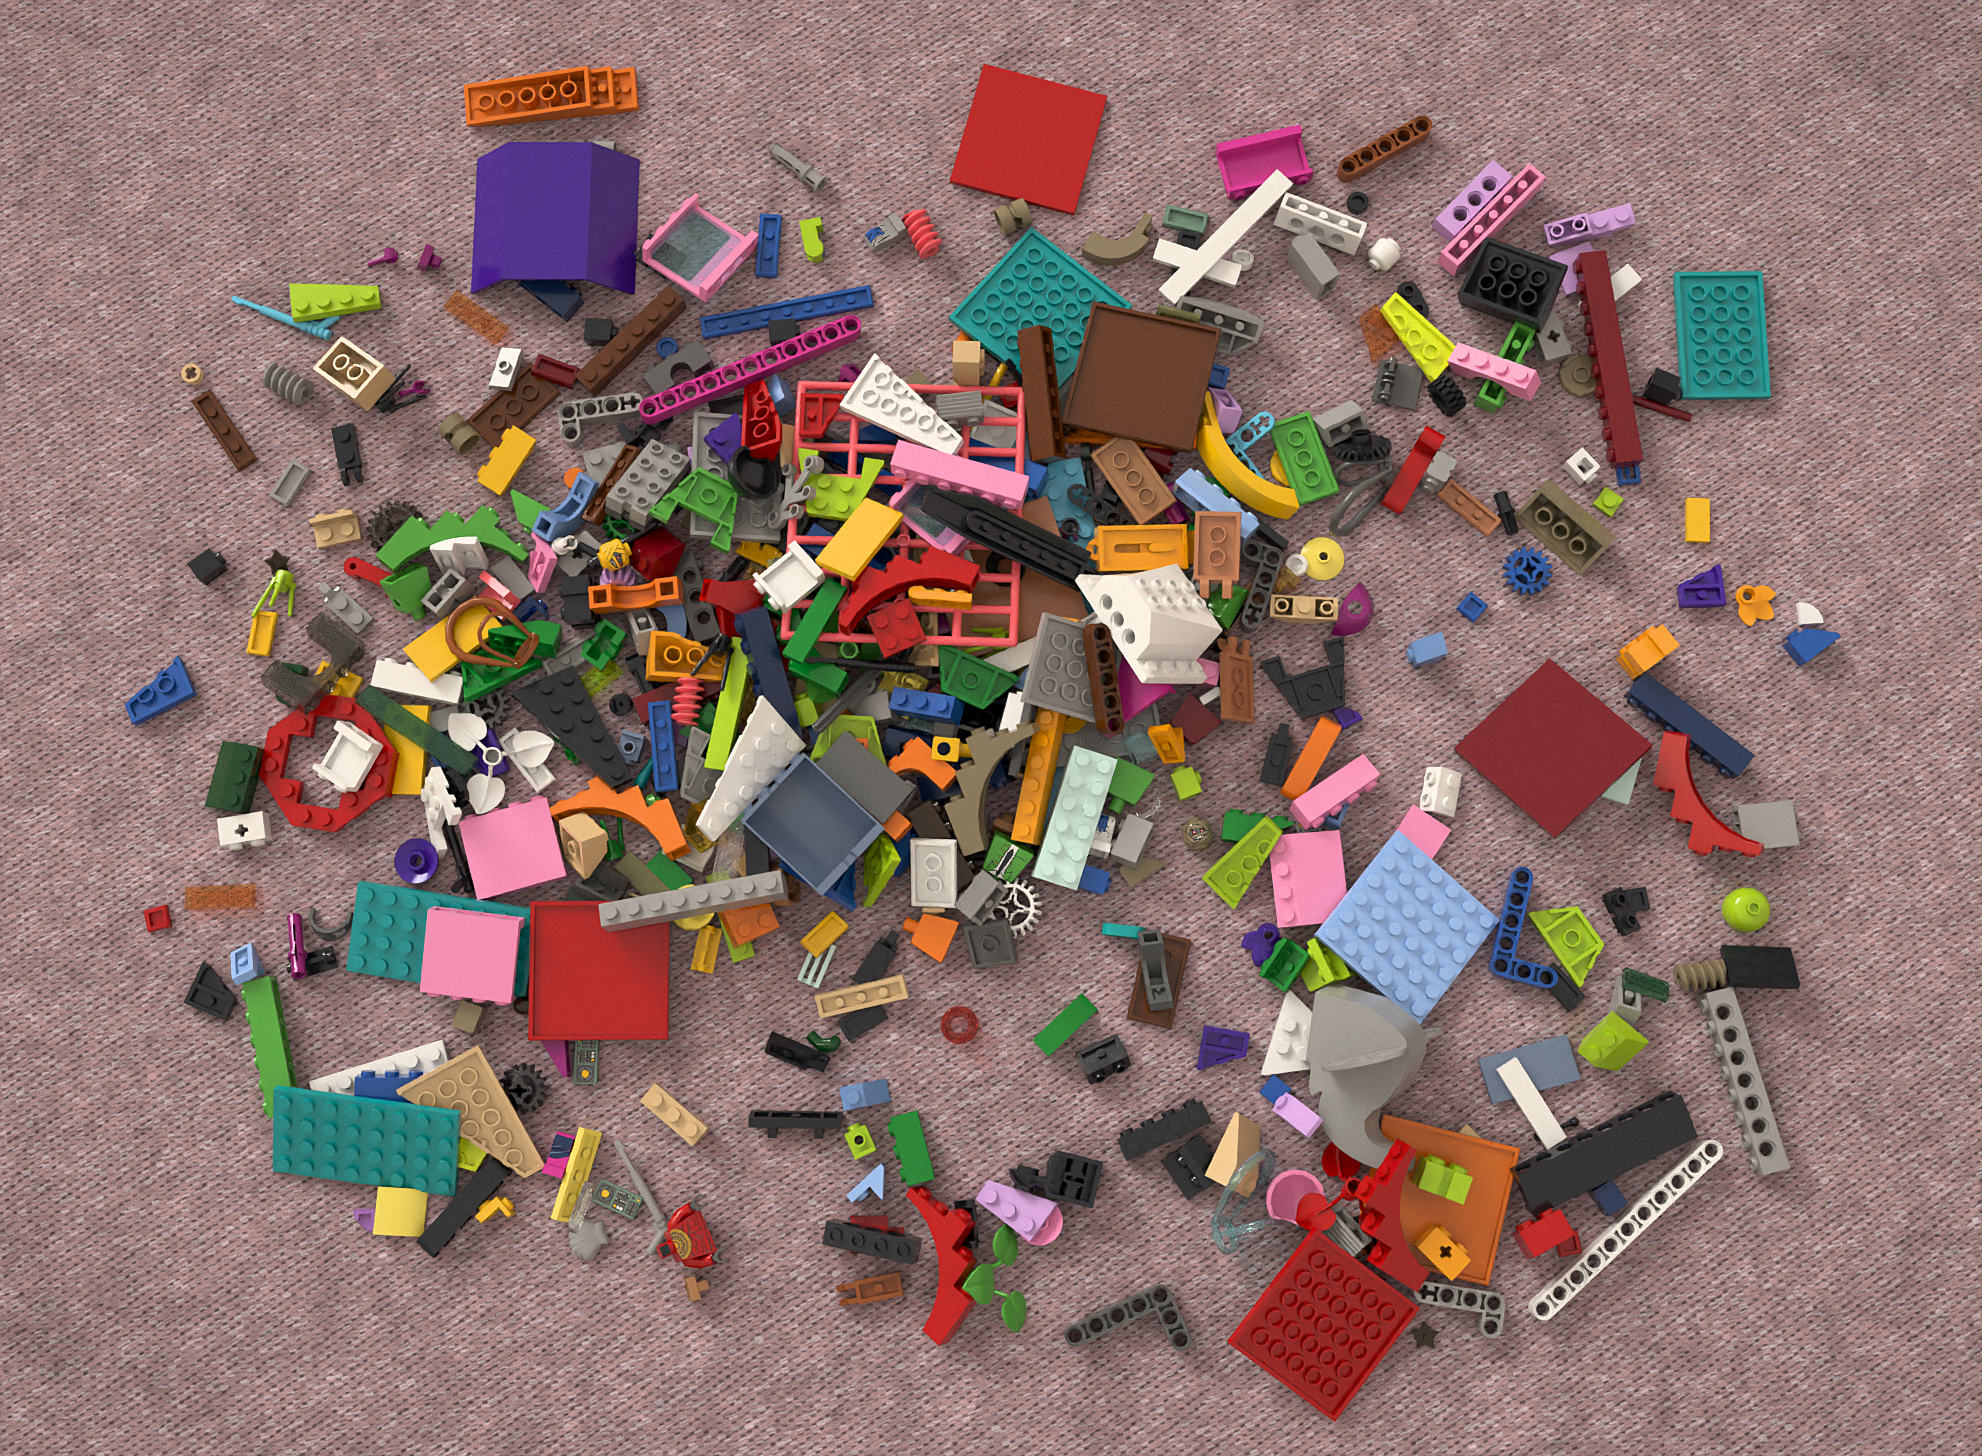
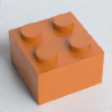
M769 903L718 912L734 949L770 934L780 927Z

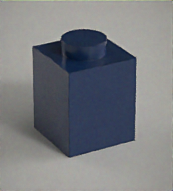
M1612 1179L1587 1191L1602 1214L1606 1216L1612 1215L1628 1204Z

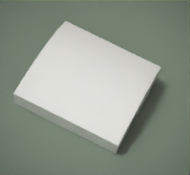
M477 537L452 538L430 546V551L443 575L450 568L461 576H464L466 568L485 570L488 568L489 561Z

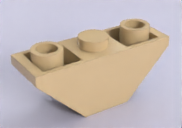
M1270 595V618L1287 623L1301 624L1337 621L1338 598Z

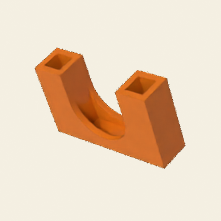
M918 736L915 740L910 739L903 747V753L899 757L897 755L894 756L888 763L889 769L896 775L901 776L910 772L920 773L926 776L944 793L957 780L956 770L945 760L932 759V749ZM898 811L884 825L878 821L885 828L884 831L897 843L913 827Z

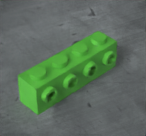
M1515 321L1497 356L1523 365L1525 359L1522 357L1525 352L1529 353L1535 342L1532 340V337L1536 330ZM1486 378L1473 405L1493 414L1496 408H1502L1507 398L1504 396L1506 389Z

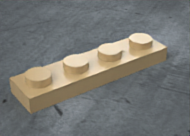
M904 974L816 994L815 1000L820 1018L906 999L909 997V992Z

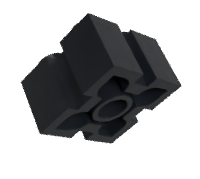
M589 575L561 578L562 585H559V594L561 598H564L563 607L560 608L562 620L571 625L574 630L594 629L601 620V614H596L590 609L588 587L598 586L599 584L592 581Z

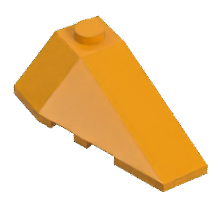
M651 631L646 658V681L676 682L678 678L688 677L704 682H721L726 655L720 658L712 654L695 676H691V672L709 648L697 641L683 638L674 632Z

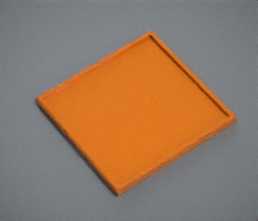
M1382 1113L1379 1126L1382 1134L1393 1142L1398 1138L1417 1150L1414 1155V1167L1406 1173L1400 1198V1222L1403 1237L1410 1252L1425 1269L1442 1274L1413 1245L1431 1225L1437 1228L1442 1226L1451 1234L1449 1239L1455 1245L1460 1243L1469 1252L1466 1256L1471 1261L1455 1278L1489 1286L1514 1179L1510 1168L1517 1165L1520 1148ZM1428 1154H1431L1445 1161L1446 1166H1449L1452 1162L1468 1170L1467 1174L1473 1177L1464 1205L1418 1188L1411 1182L1420 1156L1427 1158ZM1370 1166L1368 1176L1373 1178L1377 1169ZM1373 1242L1369 1244L1371 1250L1374 1248ZM1441 1246L1439 1248L1441 1254L1444 1256L1448 1254L1445 1247ZM1365 1249L1360 1253L1368 1255Z

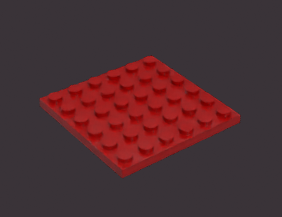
M1313 1227L1227 1342L1335 1422L1420 1308L1317 1228Z

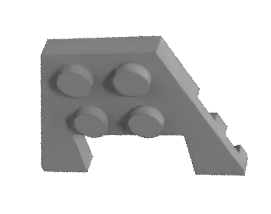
M692 725L680 796L704 808L707 801L710 800L716 788V782L718 778H721L723 771L704 768L706 759L701 757V754L711 735Z

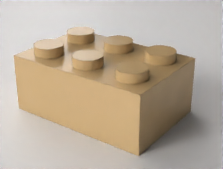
M342 336L313 368L326 383L367 412L396 380L383 364Z

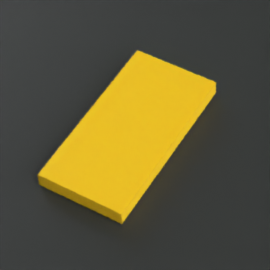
M865 498L815 559L816 565L855 581L903 521V513Z
M476 606L465 611L456 622L454 639L458 647L465 653L471 654L481 647L477 638V631L483 619L490 614L485 606ZM449 615L403 648L405 654L431 683L461 662L459 658L451 653L445 641V626ZM494 616L489 619L482 631L484 643L489 641V629L503 627Z
M386 705L385 735L393 743L397 753H400L392 791L393 795H421V789H424L431 706Z

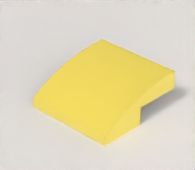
M378 1187L373 1234L420 1237L425 1231L429 1193L411 1188Z

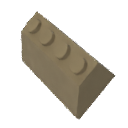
M1550 479L1536 491L1514 516L1521 525L1580 576L1616 538Z

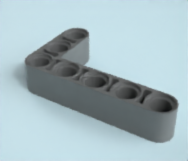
M1161 1283L1147 1287L1069 1324L1064 1331L1066 1342L1070 1346L1078 1347L1156 1311L1168 1340L1174 1349L1178 1351L1188 1349L1192 1339L1170 1290ZM1159 1288L1166 1291V1297L1162 1301L1154 1299V1292ZM1138 1298L1145 1301V1307L1141 1311H1136L1132 1307L1134 1300ZM1117 1308L1124 1311V1316L1119 1321L1111 1318L1112 1311ZM1170 1310L1176 1313L1175 1321L1172 1323L1165 1322L1164 1314ZM1096 1318L1100 1319L1103 1322L1102 1328L1098 1331H1093L1090 1328V1322ZM1079 1329L1082 1333L1080 1339L1077 1341L1069 1339L1068 1333L1070 1330ZM1180 1332L1186 1335L1185 1343L1182 1345L1175 1344L1174 1336Z

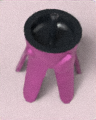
M1066 518L1058 528L1059 532H1063L1062 538L1068 540L1069 536H1072L1074 542H1078L1077 531L1081 530L1079 523L1074 518Z

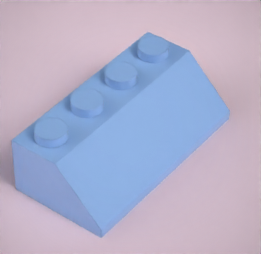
M1188 469L1175 481L1172 494L1194 512H1242V548L1260 525L1257 522V517L1250 512H1244L1240 508L1241 505L1235 499H1228L1223 495V490L1216 484L1211 485L1205 480L1206 477L1200 471Z

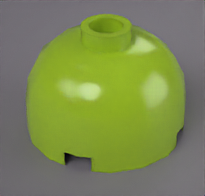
M1741 887L1735 889L1725 897L1722 904L1724 919L1732 929L1740 933H1751L1761 929L1768 922L1771 914L1767 897L1761 891L1754 888Z

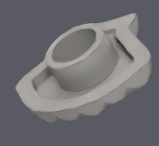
M579 1217L573 1222L569 1231V1242L573 1252L587 1261L594 1260L602 1245L610 1242L605 1231L604 1221L594 1223Z

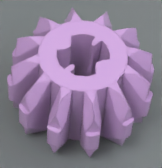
M630 565L614 572L605 569L599 578L600 585L637 586L638 584L636 571L631 570Z

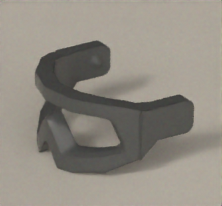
M310 909L308 917L310 925L314 932L325 941L327 939L336 941L346 935L351 928L352 911H348L346 920L340 926L325 930L315 925L316 909ZM343 930L341 933H339V934H337V935H333V934H335V933H337V932Z

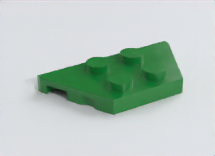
M488 646L513 659L517 654L515 650ZM484 649L472 654L499 661L509 662L507 660L492 655ZM537 657L535 660L529 658L520 670L517 668L478 665L461 661L464 702L467 704L541 668V659Z
M938 645L941 693L954 696L961 702L981 711L1020 678L955 647Z

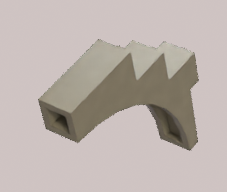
M1029 720L1016 724L1017 729L1009 731L1008 728H1004L995 732V734L993 728L985 730L983 726L972 730V735L966 738L973 760L960 764L961 769L955 772L963 793L951 796V801L944 805L963 856L984 850L990 845L985 826L984 807L986 791L991 776L999 761L1010 748L1022 739L1040 730L1037 721L1030 724Z

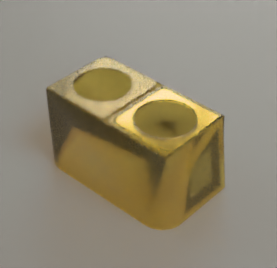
M709 798L693 805L687 812L683 837L699 853H703L719 843V837L714 842L710 841L696 826L707 801L710 800Z

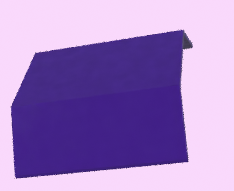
M507 142L478 158L471 294L481 292L504 280L589 281L635 295L636 255L633 252L637 250L640 160L593 142Z

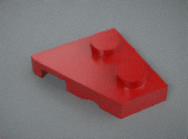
M801 393L800 438H822L840 409V403L844 399V394Z

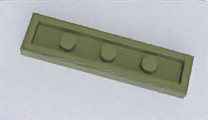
M631 851L614 866L623 876L629 879V882L643 896L671 891ZM670 921L678 930L681 928L674 921Z

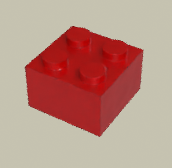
M1552 1208L1536 1216L1535 1221L1531 1219L1525 1220L1516 1225L1517 1231L1512 1233L1526 1259L1535 1258L1575 1235L1560 1209L1553 1210Z

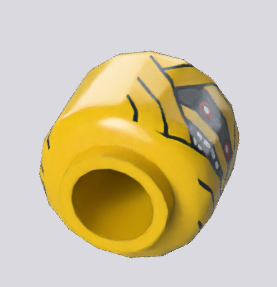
M614 539L601 545L599 553H597L603 569H608L611 572L627 566L630 563L629 556L632 555L627 542L623 544L619 539Z

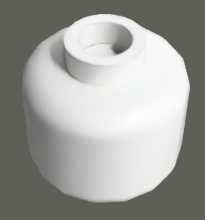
M1381 238L1368 251L1370 258L1368 263L1375 270L1387 271L1399 260V251L1401 249L1393 239Z

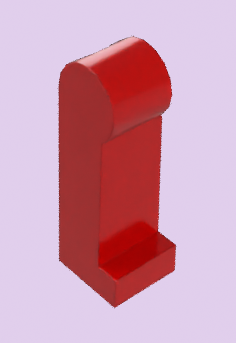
M356 557L348 558L343 565L345 573L353 579L362 578L381 588L383 587L380 581L392 575Z

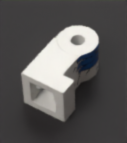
M1105 814L1100 815L1088 855L1103 859L1107 858L1110 853L1116 817Z

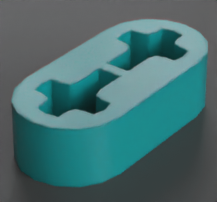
M1103 923L1101 935L1138 939L1137 932L1145 931L1146 928Z

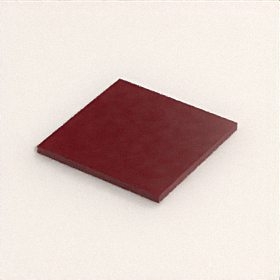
M1549 658L1456 745L1454 751L1553 839H1556L1652 748L1653 744Z

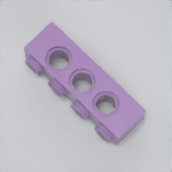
M1492 160L1437 216L1432 228L1448 242H1451L1509 184L1513 176ZM1483 186L1490 187L1492 191L1485 190ZM1469 201H1475L1478 206L1471 205ZM1455 216H1461L1463 221L1457 220Z

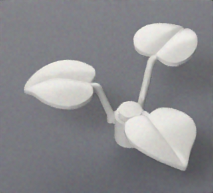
M451 713L449 715L448 731L453 744L463 751H471L477 744L484 751L483 760L489 765L488 777L484 774L474 775L466 785L469 791V802L477 814H483L492 810L504 797L505 785L503 780L492 778L493 766L499 765L502 762L503 756L517 754V760L522 766L534 768L546 760L554 746V741L547 735L528 730L518 733L513 738L512 743L516 750L501 752L495 747L486 748L480 742L487 733L486 723L481 717L471 713Z

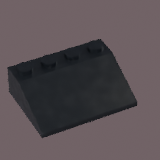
M1486 237L1457 294L1459 303L1512 324L1517 321L1536 330V333L1541 334L1554 306L1568 265Z

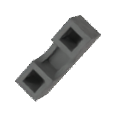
M697 339L694 342L686 343L682 350L676 354H669L659 365L649 367L646 373L643 374V377L656 395L676 386L673 376L680 369L690 370L697 378L715 366Z

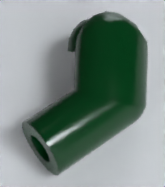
M814 1030L806 1037L822 1053L834 1052L841 1045L839 1037L832 1036L831 1038L822 1039Z

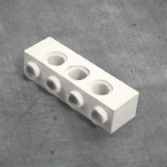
M1286 192L1273 225L1299 235L1302 234L1303 236L1310 232L1316 241L1354 255L1367 223Z

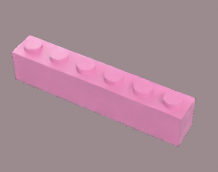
M1529 163L1441 251L1438 264L1452 276H1455L1479 252L1485 238H1493L1539 192L1546 176Z
M898 440L890 463L891 473L898 478L914 479L922 485L932 484L944 491L953 490L961 494L976 495L990 503L1003 504L1008 509H1022L1029 487V476Z

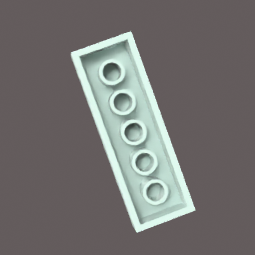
M1075 745L1071 746L1030 875L1031 877L1077 890L1118 759Z

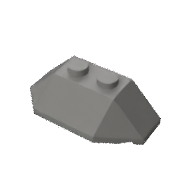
M1180 296L1177 309L1201 315L1199 324L1222 329L1217 348L1218 352L1233 355L1258 343L1264 321L1245 310L1210 299Z

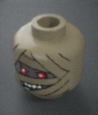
M1200 817L1187 819L1188 824L1181 828L1185 846L1191 848L1192 851L1209 848V844L1213 842L1210 823L1206 820H1201Z

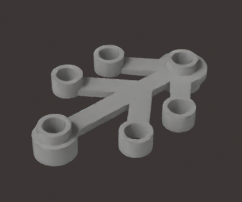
M816 455L807 456L803 463L805 469L795 484L796 466L791 463L783 465L782 474L786 476V484L784 486L783 483L779 482L777 492L774 493L773 510L767 517L768 526L771 529H782L786 526L788 520L800 519L803 516L804 508L795 503L805 500L812 501L815 498L816 489L813 487L805 486L802 492L799 491L811 473L814 475L821 473L824 468V460ZM784 489H785V497H784V500H783V502H782V493L784 492Z

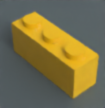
M514 425L511 429L507 428L501 437L503 442L499 448L495 446L489 455L490 462L487 466L483 465L477 473L479 477L477 481L500 497L504 495L538 443L536 439Z

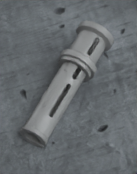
M779 143L772 144L769 154L796 173L802 183L806 182L810 185L815 193H819L826 186L828 178L825 175L821 176L817 173L812 165H805L779 145Z

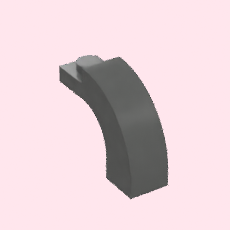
M1157 929L1137 932L1142 975L1150 1010L1174 1008L1168 982L1161 931Z

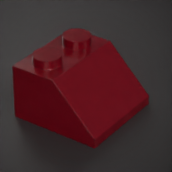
M660 526L634 541L630 549L632 555L629 556V564L650 581L658 578L672 577L686 544L667 528Z

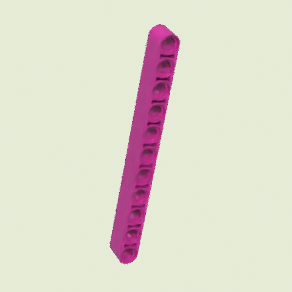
M855 315L845 316L646 398L639 404L641 419L646 424H656L738 390L747 384L762 380L849 344L859 338L861 334V321ZM854 326L856 330L849 331L846 327ZM834 334L837 337L835 339H828L826 336ZM808 342H814L817 345L811 348L808 347L806 344ZM789 350H794L797 352L794 356H789L786 354V352ZM770 358H773L777 362L774 364H768L766 361ZM748 367H755L757 369L752 373L746 371ZM729 375L737 377L733 381L726 380V377ZM709 383L716 385L714 389H707L705 386ZM688 392L696 393V395L692 398H688L685 396V394ZM668 400L676 402L673 406L665 405V402ZM652 408L655 412L647 415L644 413L645 410Z

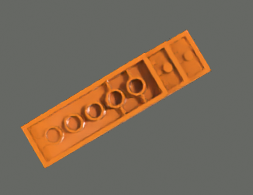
M581 66L464 85L466 125L468 127L548 121L640 110L637 72L634 67L613 70L611 66L596 69Z

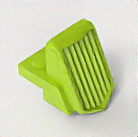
M1317 938L1307 942L1309 946L1307 951L1311 959L1301 972V976L1309 991H1317L1333 983L1340 984L1358 976L1355 971Z

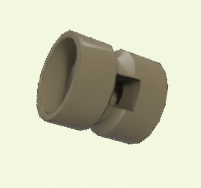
M1023 198L1010 202L1009 207L1003 205L994 209L996 222L1004 236L1016 231V227L1024 228L1032 224L1030 211Z
M453 413L443 420L438 428V432L446 441L450 442V445L459 454H465L479 442L480 435L472 426H467L468 422L459 413Z

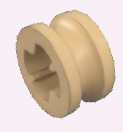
M187 364L183 367L181 376L188 384L197 385L203 380L204 373L197 365ZM195 370V373L197 374L196 377H191L190 379L188 373L190 371L194 372Z

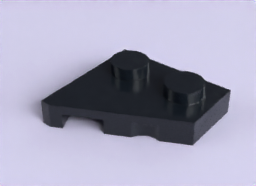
M202 962L183 1003L228 1021L238 999L210 964Z

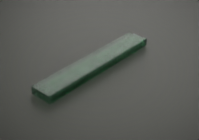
M370 684L355 700L358 706L446 766L455 769L462 777L465 778L478 763L479 759Z

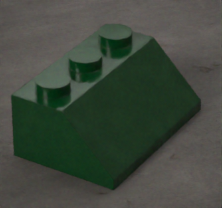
M222 741L205 807L242 815L249 814L259 780L264 749L238 742Z

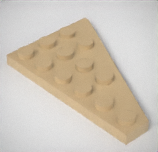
M480 1045L471 1048L396 1090L399 1096H403L413 1104L460 1110V1136L468 1139L487 1154H491L522 1177L526 1178L543 1169L545 1164L543 1158Z

